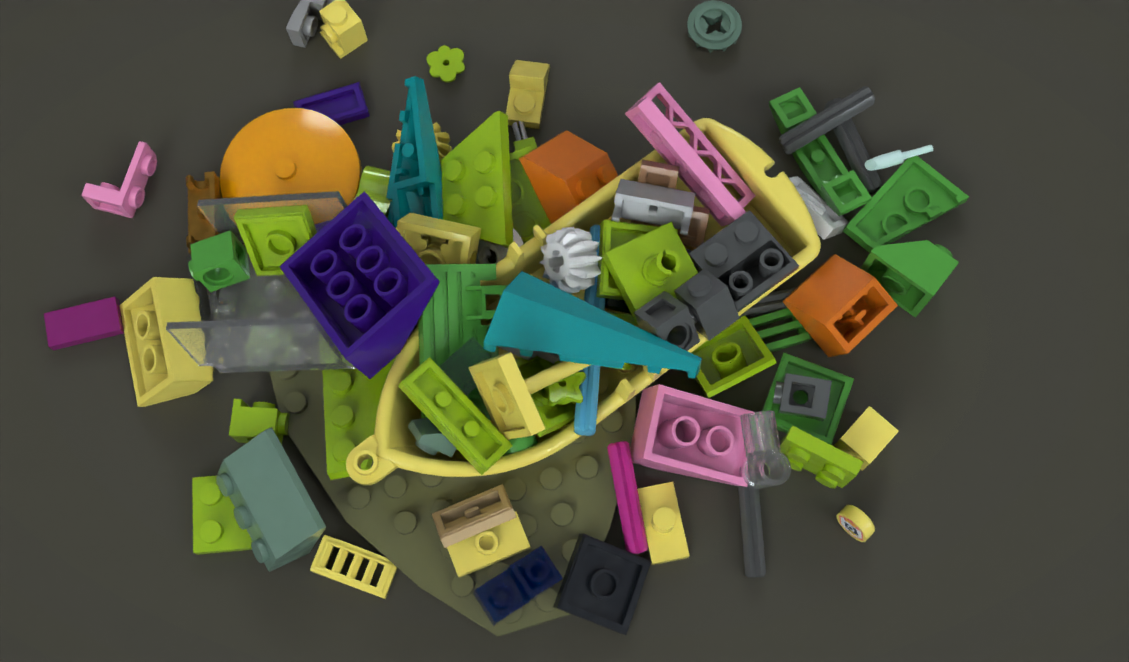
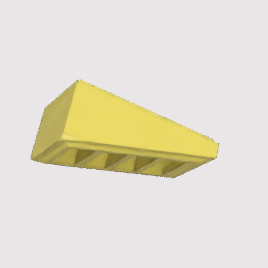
M324 535L310 571L386 599L397 567L384 556ZM337 548L339 552L332 569L329 570L326 566L333 549ZM348 553H351L354 557L345 576L340 573ZM363 559H367L369 563L362 581L356 580ZM381 564L384 565V568L375 587L370 585L377 565Z

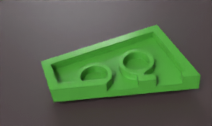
M914 156L908 158L872 197L871 202L867 203L846 225L843 232L870 253L875 246L890 244L965 203L969 196L920 157Z

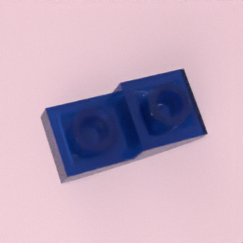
M540 546L511 564L501 574L475 589L473 594L493 626H495L556 585L563 577L544 548Z

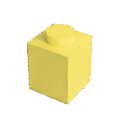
M869 406L837 441L834 447L863 461L860 468L863 471L899 430Z

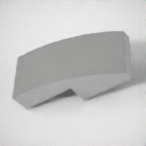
M301 0L286 26L293 45L306 48L309 38L313 37L317 31L318 19L322 20L319 11L335 0Z

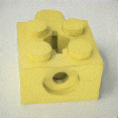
M409 213L397 221L396 229L425 264H476L481 228L415 213Z

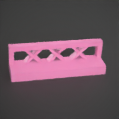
M660 82L655 84L625 115L667 164L680 166L679 178L691 192L696 193L695 196L702 205L710 209V214L720 226L731 224L746 213L743 208L755 197V194ZM655 96L666 107L665 116L653 103L652 99ZM675 128L685 129L690 135V145ZM699 156L708 157L713 162V172ZM723 184L732 185L741 195V198L737 201Z

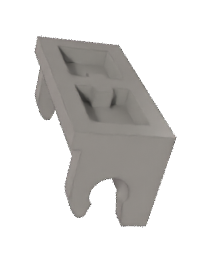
M620 179L615 195V207L611 221L619 222L620 218L661 226L672 222L674 228L681 229L680 234L688 235L696 193Z

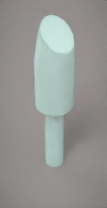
M927 145L906 152L896 150L867 160L865 168L873 171L899 165L904 162V159L932 152L933 146Z

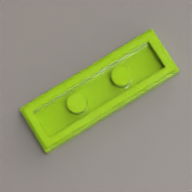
M430 357L398 385L481 475L513 446Z

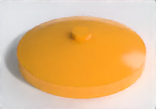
M284 108L257 117L236 134L222 160L220 189L226 208L233 218L238 209L308 205L314 222L339 214L354 201L362 175V166L359 154L352 140L334 120L313 110Z

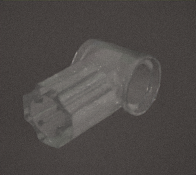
M759 411L741 415L740 421L747 457L742 467V475L745 482L754 489L784 484L791 474V465L785 454L781 453L774 411ZM764 463L768 466L769 469L768 477L764 472Z

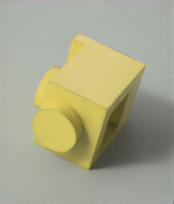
M335 0L319 11L324 23L320 27V34L340 59L368 41L362 20L345 0Z

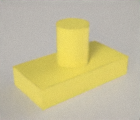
M668 482L638 488L650 561H652L651 565L689 558L690 555L674 483Z

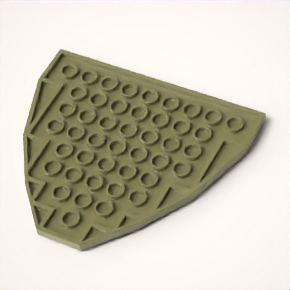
M418 322L416 323V325H415L414 329L412 330L411 334L413 333V331H414V330L416 329V327L418 326ZM321 341L266 357L278 409L282 413L290 414L288 435L345 521L417 586L497 637L572 615L553 606L579 534H586L605 542L610 531L617 498L607 447L610 443L627 441L629 446H631L636 418V395L596 425L594 435H582L560 451L522 468L504 473L474 477H442L397 468L376 484L361 485L356 483L351 477L330 480L327 475ZM503 484L514 512L517 511L531 549L459 578L447 547L444 548L432 513Z

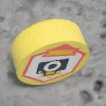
M846 505L836 515L842 528L860 542H866L875 532V526L871 519L854 505Z

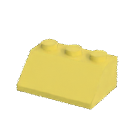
M152 277L119 305L138 407H146L195 394L214 381L213 364L209 360L206 346V330L202 326L199 311L200 300L195 291L193 279Z

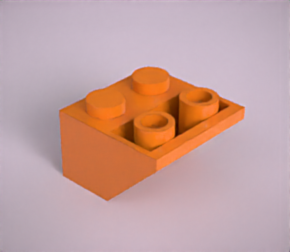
M836 254L829 257L782 301L828 357L848 354L898 306L873 275Z

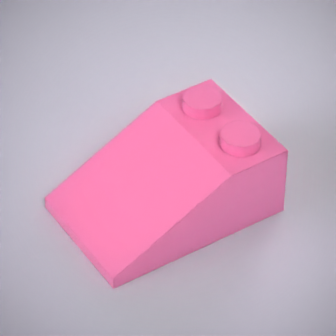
M660 384L643 389L630 446L632 462L660 471L747 487L761 414Z

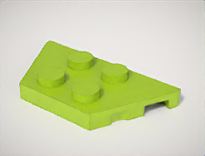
M496 111L441 159L443 220L481 228L480 240L509 248V245L514 241L508 115L501 111Z

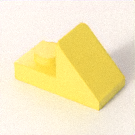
M515 60L509 73L510 92L506 109L508 125L512 126L514 122H517V126H519L518 121H522L527 128L540 129L550 64Z

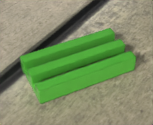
M788 308L748 319L753 327L757 328L792 317V322L757 332L761 339H765L795 329L797 330L798 335L766 344L770 352L809 342L811 339L809 333L806 332L805 328Z

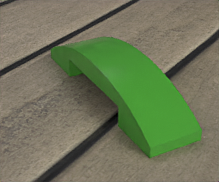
M800 87L769 101L770 110L781 135L817 114ZM824 134L792 153L815 191L838 216L871 202L872 197L855 171L848 172Z

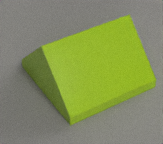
M746 315L692 352V354L702 358L700 372L695 379L705 398L708 399L777 363Z

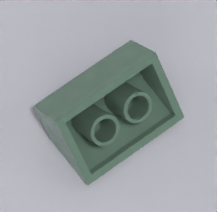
M273 428L264 430L223 459L216 477L217 484L221 493L225 497H230L235 507L234 516L237 524L242 530L246 529L252 539L251 548L259 563L264 562L270 572L309 554L325 530L326 525Z

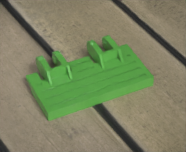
M426 264L440 283L418 320L419 363L421 365L430 357L474 405L491 420L468 367L481 362L484 358L499 356V347L497 346L495 352L483 349L484 339L490 325H481V320L492 319L496 311L486 310V295H499L501 297L503 290L508 285L480 286V281L496 280V264ZM421 411V418H427Z

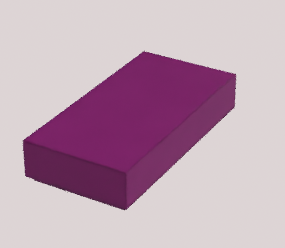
M114 296L44 313L48 347L54 351L124 334L119 299Z

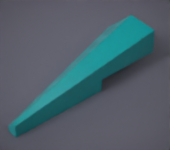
M416 76L405 79L404 85L408 88L405 111L400 110L399 121L403 123L400 143H395L386 197L390 200L388 220L395 228L397 227V221L409 213L443 220L442 169L424 79Z
M523 271L503 290L484 339L483 347L484 350L495 352L496 346L517 348L520 350L521 356L532 357L533 351L554 353L559 355L560 361L619 369L623 368L624 363L647 366L648 373L659 374L662 368L682 370L688 373V378L693 379L700 372L702 358Z

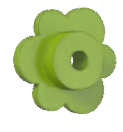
M443 45L439 47L438 52L429 53L426 59L427 64L430 66V75L434 78L440 77L446 83L454 81L457 74H461L465 70L463 63L464 53L459 48L450 50L448 46Z

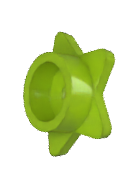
M576 372L545 387L548 404L550 406L556 404L565 405L572 401L582 403L583 396L579 386L586 379V374L584 372ZM564 382L566 386L562 387L559 383Z

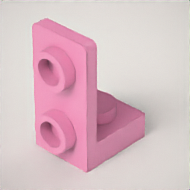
M139 141L121 189L102 182L100 186L86 183L81 196L94 209L133 218L136 209L140 208L144 202V189L148 178L156 170V154L147 143Z

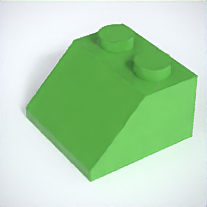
M929 240L875 246L860 269L873 275L898 306L916 318L959 262L953 258L951 252L944 246L934 245Z

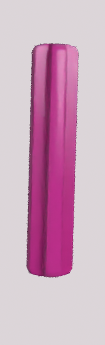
M627 441L610 443L607 449L626 551L632 554L643 553L648 550V543L630 446Z

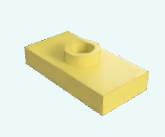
M515 511L517 518L447 547L459 578L531 549L517 511Z

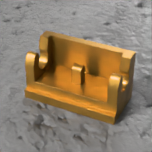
M214 171L204 172L205 181H196L193 176H186V186L188 188V236L186 237V246L190 255V244L225 232V203L221 194L220 179Z

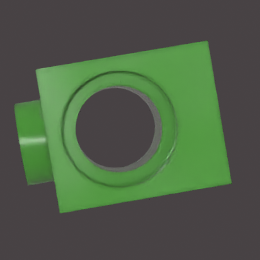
M231 230L190 244L192 258L188 262L190 273L196 281H200L210 292L250 279L248 252Z

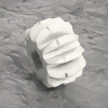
M565 227L562 230H556L553 234L547 235V244L540 247L544 254L543 260L539 262L545 268L543 278L550 279V285L569 294L578 293L580 290L594 286L595 276L601 274L598 261L602 257L597 255L596 250L599 242L592 241L591 232L580 230V228Z

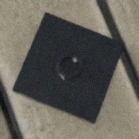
M579 534L553 607L617 633L627 635L652 561L586 534Z

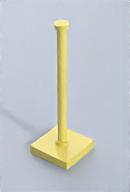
M510 352L481 361L468 368L494 426L509 440L533 436L545 430L531 394L590 365L562 361L527 379H523L513 354Z

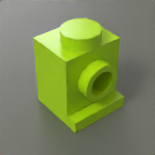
M234 399L229 436L238 443H247L264 430L272 427L282 445L283 435H288L290 414L280 412L275 408V404L253 402V406L250 407L242 399Z

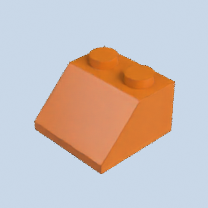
M568 130L561 132L519 158L551 224L618 176L607 152Z

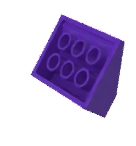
M365 191L279 266L343 357L369 379L401 352L440 283Z

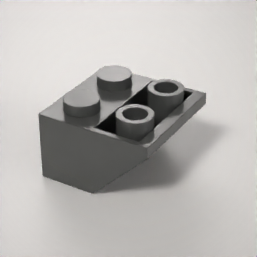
M750 210L689 253L698 273L705 268L728 286L737 312L799 268L797 262Z

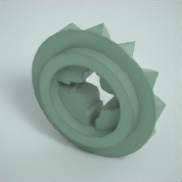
M716 0L703 2L697 5L688 17V37L694 40L697 48L700 46L704 47L710 53L713 50L719 49L725 51L732 44H736L742 30L740 15L735 8L725 2ZM722 19L720 32L715 30L707 34L709 26L707 23L714 25Z

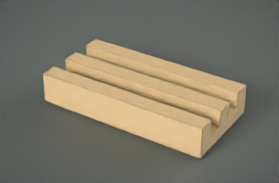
M503 484L432 513L444 548L517 518Z

